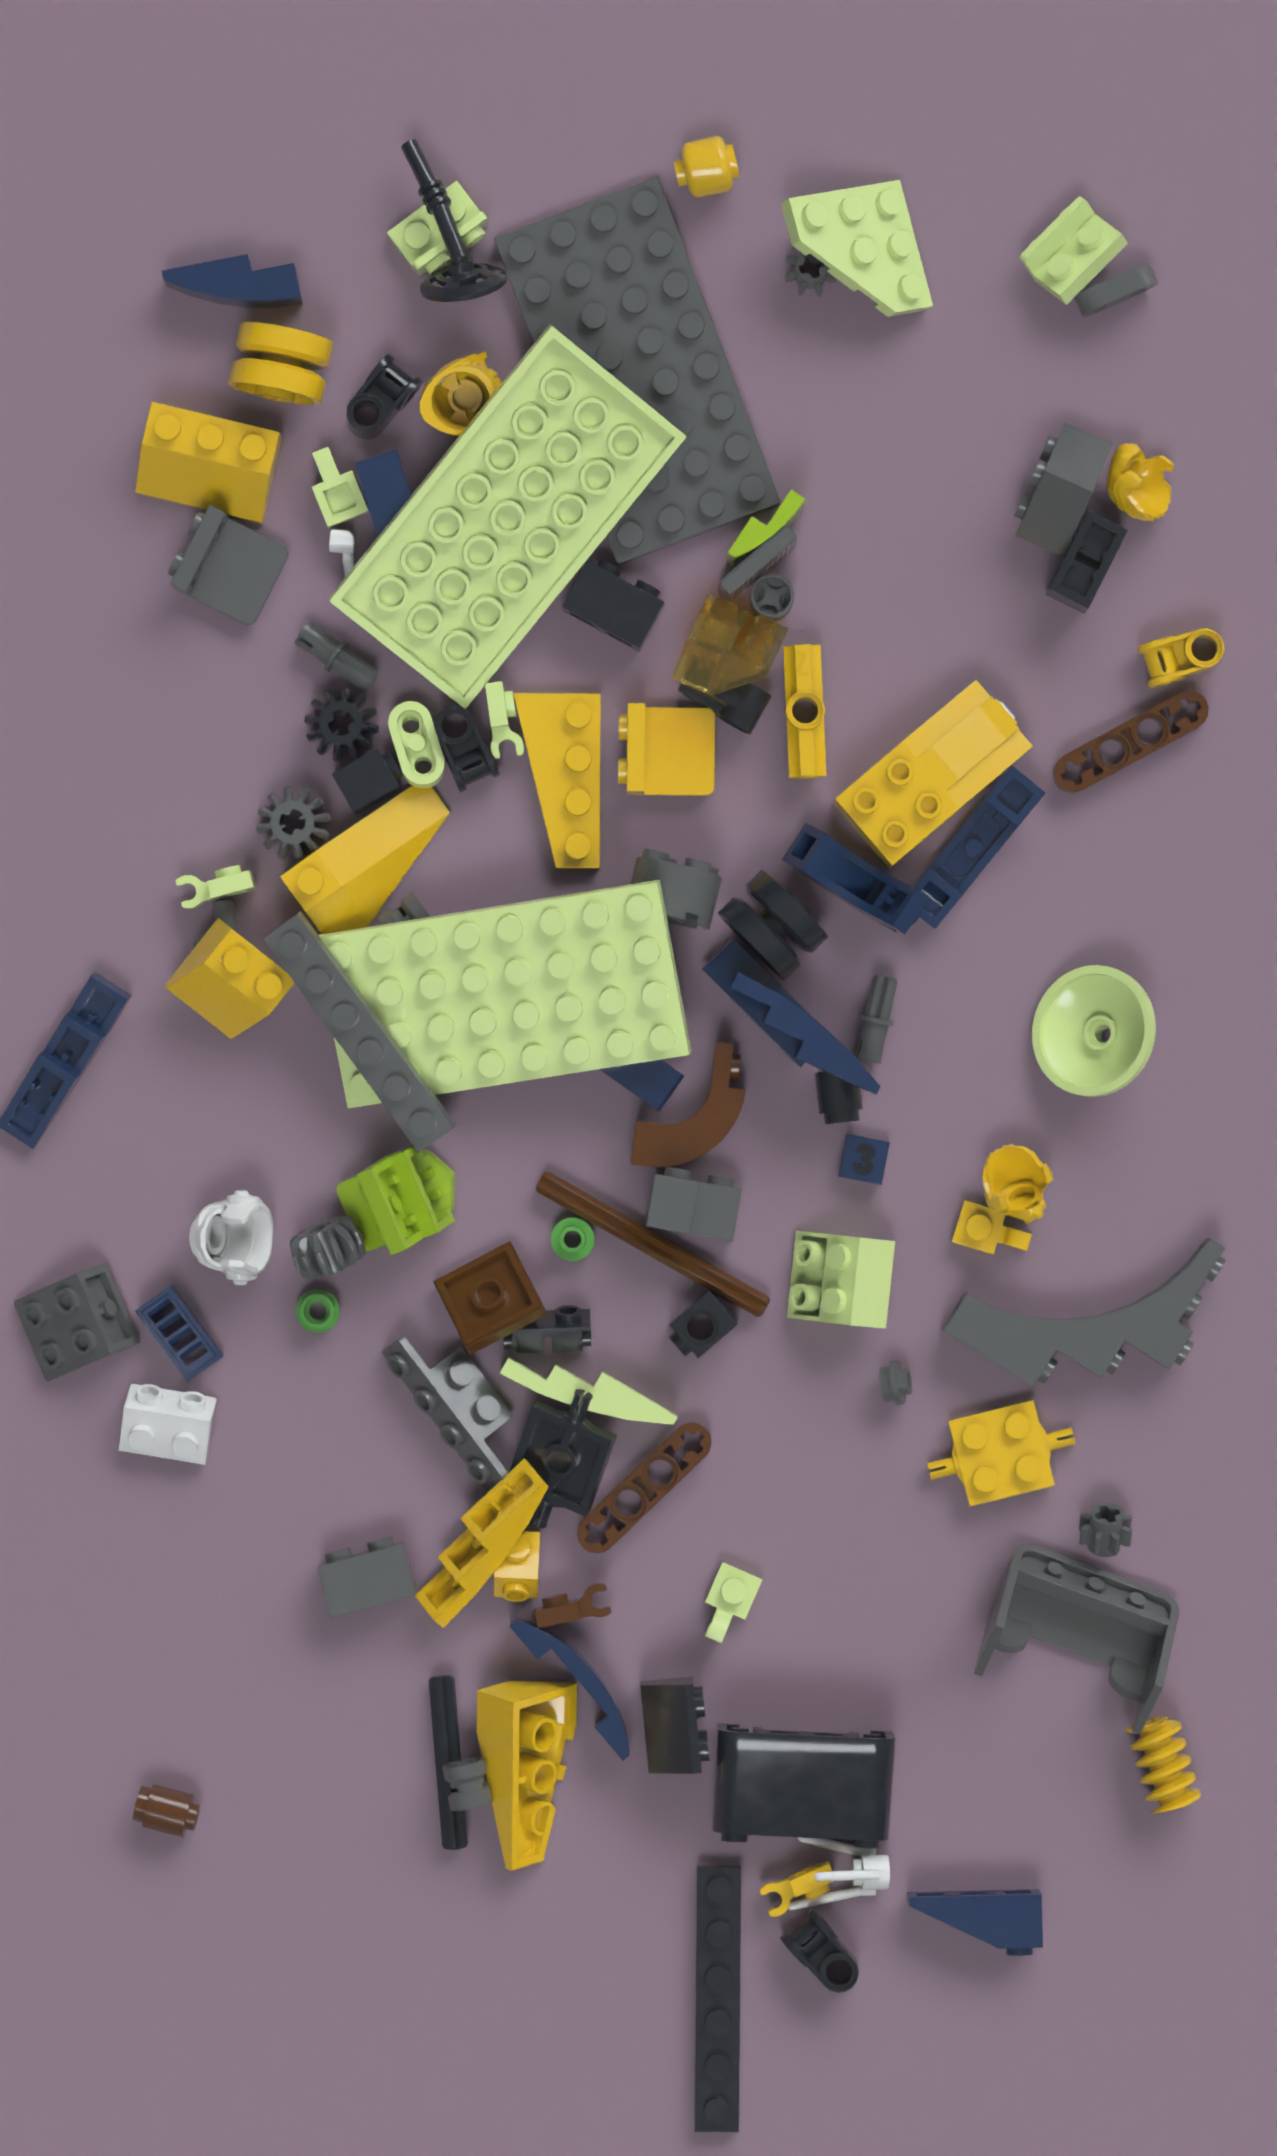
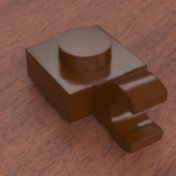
M595 1583L590 1585L580 1599L568 1600L567 1593L542 1598L543 1606L537 1607L534 1610L537 1627H547L579 1620L584 1617H605L612 1612L611 1606L597 1608L591 1601L595 1593L607 1590L606 1584Z

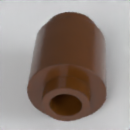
M153 1784L152 1788L141 1786L133 1812V1820L142 1822L143 1828L183 1838L186 1829L194 1831L200 1812V1805L193 1804L194 1794Z

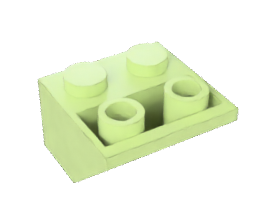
M796 1230L787 1318L886 1329L895 1241Z

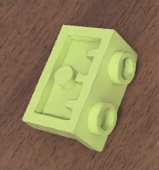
M456 180L446 188L447 196L451 199L449 208L464 247L468 249L486 235L483 229L489 225L488 218L483 211H479ZM425 205L387 232L388 237L418 277L426 271L433 275L447 265V261L450 260L434 215L428 214Z
M1079 196L1021 253L1020 260L1035 282L1067 305L1128 242L1122 233L1097 216L1089 203Z

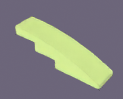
M509 1357L499 1373L541 1395L569 1405L572 1403L575 1390H585L584 1395L587 1392L593 1395L587 1410L590 1412L625 1420L674 1425L678 1418V1415L603 1371L594 1386L557 1364H555L546 1379Z

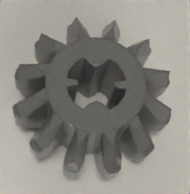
M286 786L283 790L286 801L281 803L275 794L270 793L268 795V800L276 807L273 812L263 807L258 809V814L270 819V823L257 825L256 830L260 834L273 832L263 843V846L268 850L281 841L277 854L280 859L286 858L289 848L292 846L296 860L300 861L304 859L302 845L306 844L311 852L319 849L318 845L311 840L314 835L321 839L327 840L330 834L324 829L317 828V824L327 823L331 821V817L328 813L313 814L323 806L324 801L318 797L309 805H306L310 793L309 789L303 787L298 799L294 800L292 788ZM295 812L301 813L302 816L299 819L305 822L303 830L295 829L292 835L286 834L285 831L288 828L282 825L284 817L292 818Z
M336 1216L332 1219H325L320 1223L312 1224L311 1227L301 1230L298 1235L293 1236L289 1242L294 1265L305 1279H319L323 1276H331L333 1273L343 1271L346 1267L356 1264L357 1260L362 1259L366 1253L360 1228L356 1226L353 1218L349 1216Z

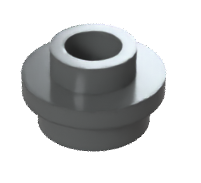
M891 1361L889 1366L880 1368L879 1381L884 1401H894L896 1405L904 1404L906 1395L912 1394V1380L909 1369H902L899 1361Z

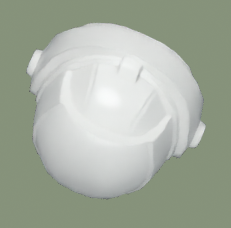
M236 1190L234 1194L228 1195L226 1200L205 1206L195 1216L190 1226V1247L199 1263L224 1273L226 1279L233 1280L235 1285H246L248 1281L256 1279L258 1274L266 1268L272 1254L274 1227L270 1209L259 1197L249 1195L247 1190Z

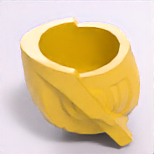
M486 351L470 354L449 362L426 382L419 401L420 413L423 419L436 430L459 437L502 384L498 373L492 368H488L485 364V359L488 357Z

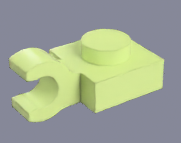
M329 447L313 452V457L324 482L312 486V489L328 528L368 513L369 511L353 471L351 470L340 475Z
M502 681L485 683L492 730L491 753L494 759H500L499 746L504 741H512L516 745L517 756H523V741L518 734L510 730L508 722L509 717H516L513 690L504 692Z
M240 865L215 871L216 879L202 882L192 875L181 876L175 881L177 886L194 885L196 888L195 897L181 902L183 908L194 909L207 901L256 890L253 874L250 870L242 872Z
M721 1562L705 1600V1603L716 1607V1610L704 1636L722 1643L732 1616L735 1615L744 1620L746 1619L763 1579Z

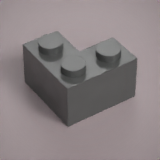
M1065 422L1058 438L1049 435L1029 482L1036 489L1033 495L1024 492L1014 515L1022 519L1015 536L1064 556L1093 494L1113 443Z
M665 1167L664 1175L655 1174L646 1223L647 1227L733 1241L742 1189L733 1188L734 1179L708 1174L707 1183L690 1180L692 1171Z

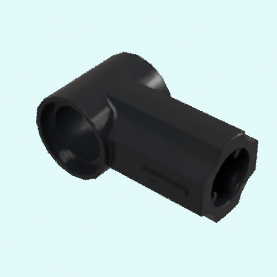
M695 658L678 688V692L684 694V696L717 713L716 716L719 719L751 735L772 697L756 685L742 678L734 679L698 658Z

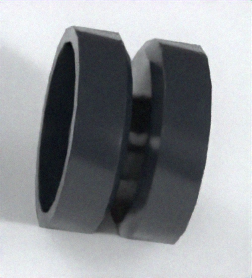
M761 869L746 884L747 894L760 909L756 912L742 899L733 897L717 914L776 975L785 981L800 966L798 955L786 941L790 938L803 951L813 953L828 938V935L811 917V912L785 886L781 887Z

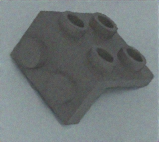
M209 505L205 514L200 511L197 513L189 528L188 535L193 537L186 553L178 551L168 571V574L173 576L170 584L175 590L245 625H252L256 622L288 559L289 552L285 546L228 518L225 512Z

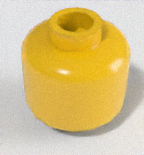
M711 136L686 142L681 148L682 159L674 161L679 187L688 185L691 195L695 198L728 192L733 188L734 179L740 178L733 143L726 144L720 136Z

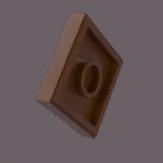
M511 1241L433 1281L470 1355L548 1315Z

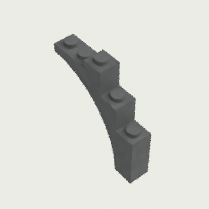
M1205 1238L1188 1262L1159 1288L1129 1305L1099 1315L1070 1319L1027 1317L998 1309L968 1293H964L942 1327V1330L1032 1387L1037 1380L1045 1383L1058 1362L1052 1358L1056 1350L1102 1378L1106 1371L1110 1374L1115 1372L1126 1354L1125 1351L1120 1349L1124 1342L1165 1368L1170 1369L1174 1362L1180 1366L1194 1343L1188 1340L1193 1331L1178 1322L1182 1316L1187 1319L1192 1316L1202 1299V1296L1197 1294L1205 1279L1212 1282L1222 1269L1226 1260L1220 1257L1225 1247L1210 1238Z

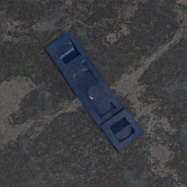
M1012 765L913 886L929 897L922 908L920 918L934 929L937 928L1046 793Z
M518 1617L510 1622L509 1627L537 1660L550 1649L553 1650L606 1713L595 1723V1729L623 1761L630 1756L628 1735L619 1707L609 1688L594 1667L574 1647L544 1627L538 1628L537 1624Z

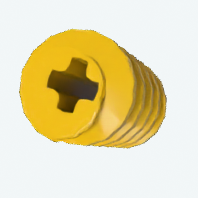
M1170 1716L1147 1720L1139 1734L1140 1739L1130 1745L1131 1750L1145 1752L1143 1757L1134 1762L1135 1766L1149 1768L1150 1770L1148 1774L1139 1779L1140 1784L1154 1785L1155 1788L1144 1796L1145 1801L1159 1802V1807L1149 1814L1182 1808L1192 1804L1201 1797L1199 1789L1186 1788L1197 1778L1194 1772L1181 1771L1192 1760L1189 1755L1177 1754L1187 1743L1185 1738L1172 1737L1181 1730L1182 1725L1180 1721L1167 1720ZM1133 1725L1125 1728L1126 1733H1135L1132 1732Z

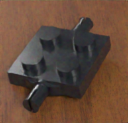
M575 1390L569 1411L557 1409L539 1400L535 1402L531 1408L510 1471L525 1458L549 1486L529 1522L533 1526L538 1522L537 1528L547 1527L553 1507L566 1508L584 1517L590 1512L616 1441V1434L592 1424L585 1418L590 1401L593 1398V1395L589 1392L584 1395L585 1390Z

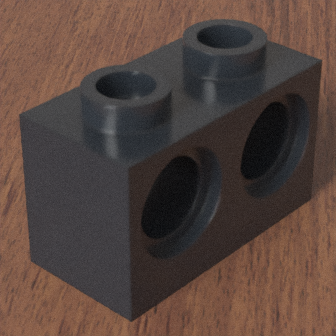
M1088 511L1045 595L1085 614L1128 530Z

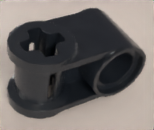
M387 354L368 376L365 384L347 406L346 415L349 429L355 436L361 439H372L380 435L396 414L412 400L423 384L419 377L413 379L394 364V357L390 354ZM362 407H371L378 412L379 417L373 425L362 426L354 419L356 411Z
M455 705L441 710L436 717L434 726L446 754V762L460 793L466 791L468 784L486 776L492 775L494 778L499 776L500 773L485 739L482 740L473 717L468 710ZM450 714H460L467 721V730L459 738H450L442 730V722ZM478 761H482V763L478 766H475L466 771L462 770L463 768L471 764H474Z
M811 1908L807 1912L808 1918L790 1935L784 1933L780 1939L798 1961L805 1967H808L827 1989L837 1993L846 1992L857 1982L859 1975L858 1962L854 1955L838 1939V1935L829 1924ZM814 1931H817L805 1944H801ZM836 1959L845 1960L852 1968L848 1979L841 1982L833 1981L826 1973L828 1964Z

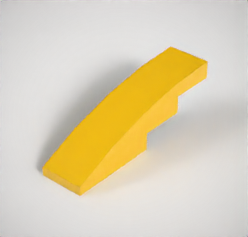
M525 1458L460 1518L468 1529L438 1556V1559L445 1568L415 1595L432 1619L442 1628L467 1605L505 1560L529 1524L549 1487Z

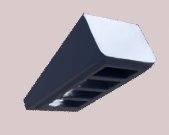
M173 1285L163 1290L135 1311L187 1382L223 1357V1354ZM172 1302L176 1309L159 1322H156L152 1315ZM182 1316L187 1323L167 1337L163 1329ZM193 1330L197 1338L177 1351L173 1344ZM201 1345H204L208 1352L190 1365H187L183 1358Z

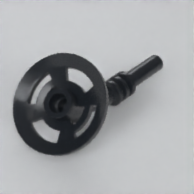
M412 139L405 142L401 149L420 186L418 194L422 198L428 214L434 215L450 260L447 261V268L434 273L421 283V295L431 301L457 302L475 299L497 291L507 282L506 271L489 264L473 263L472 257L467 255L449 208L451 199L447 196V191L443 188L442 181L435 179L417 140ZM479 278L484 279L483 281L478 283L476 281ZM437 281V284L443 287L435 286L432 283Z

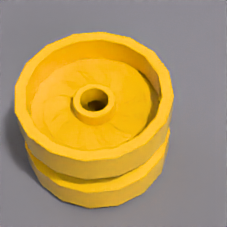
M259 322L240 323L236 347L243 354L253 358H242L232 362L228 385L236 390L272 401L300 405H322L326 381L319 374L310 370H319L330 366L334 347L333 341L310 332Z

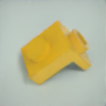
M523 1531L505 1560L494 1572L495 1597H501L511 1602H522L538 1597L540 1532Z

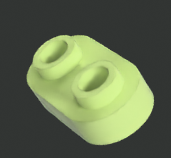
M406 701L400 703L391 711L388 726L403 776L414 787L423 789L433 787L444 776L445 760L428 709L418 702ZM407 721H416L419 724L418 730L413 733L405 732L403 726ZM421 761H428L431 763L432 768L429 772L421 774L416 771V765Z

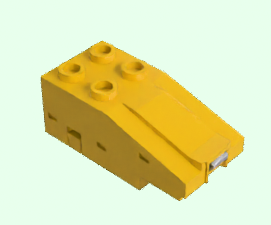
M975 680L837 796L833 805L890 870L1033 746L1020 732L1016 725L1017 722L1014 720L1016 717L1002 701L994 700L979 682Z

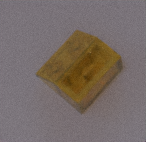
M707 595L687 637L672 679L714 695L767 678L789 628L778 624L771 617L756 615L739 608L728 599Z

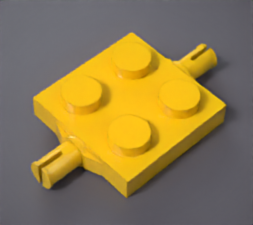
M1034 1400L948 1421L953 1441L952 1457L927 1462L928 1470L946 1467L942 1470L929 1472L931 1481L956 1474L964 1485L969 1507L1055 1486L1050 1467L1051 1450L1076 1445L1075 1437L1057 1440L1058 1438L1073 1435L1072 1427L1046 1434V1431L1039 1423Z

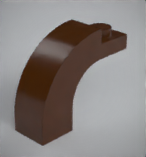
M716 1042L710 1092L705 1104L694 1116L675 1124L636 1121L631 1165L671 1167L684 1164L706 1154L729 1133L740 1114L746 1089L729 1088V1079L738 1080L741 1054L733 1053L734 1044Z

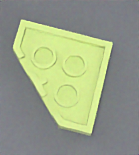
M900 180L793 197L781 203L792 246L805 256L808 254L813 255L828 267V273L852 291L860 290L876 302L875 308L887 317L924 311L933 306Z

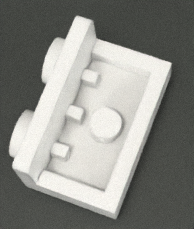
M131 1384L123 1409L119 1451L205 1465L208 1457L212 1419L217 1399L194 1391L180 1392L162 1389L152 1384Z

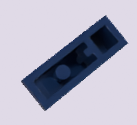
M1039 1889L907 1892V1901L910 1907L998 1949H1006L1007 1955H1032L1033 1948H1043L1042 1894Z

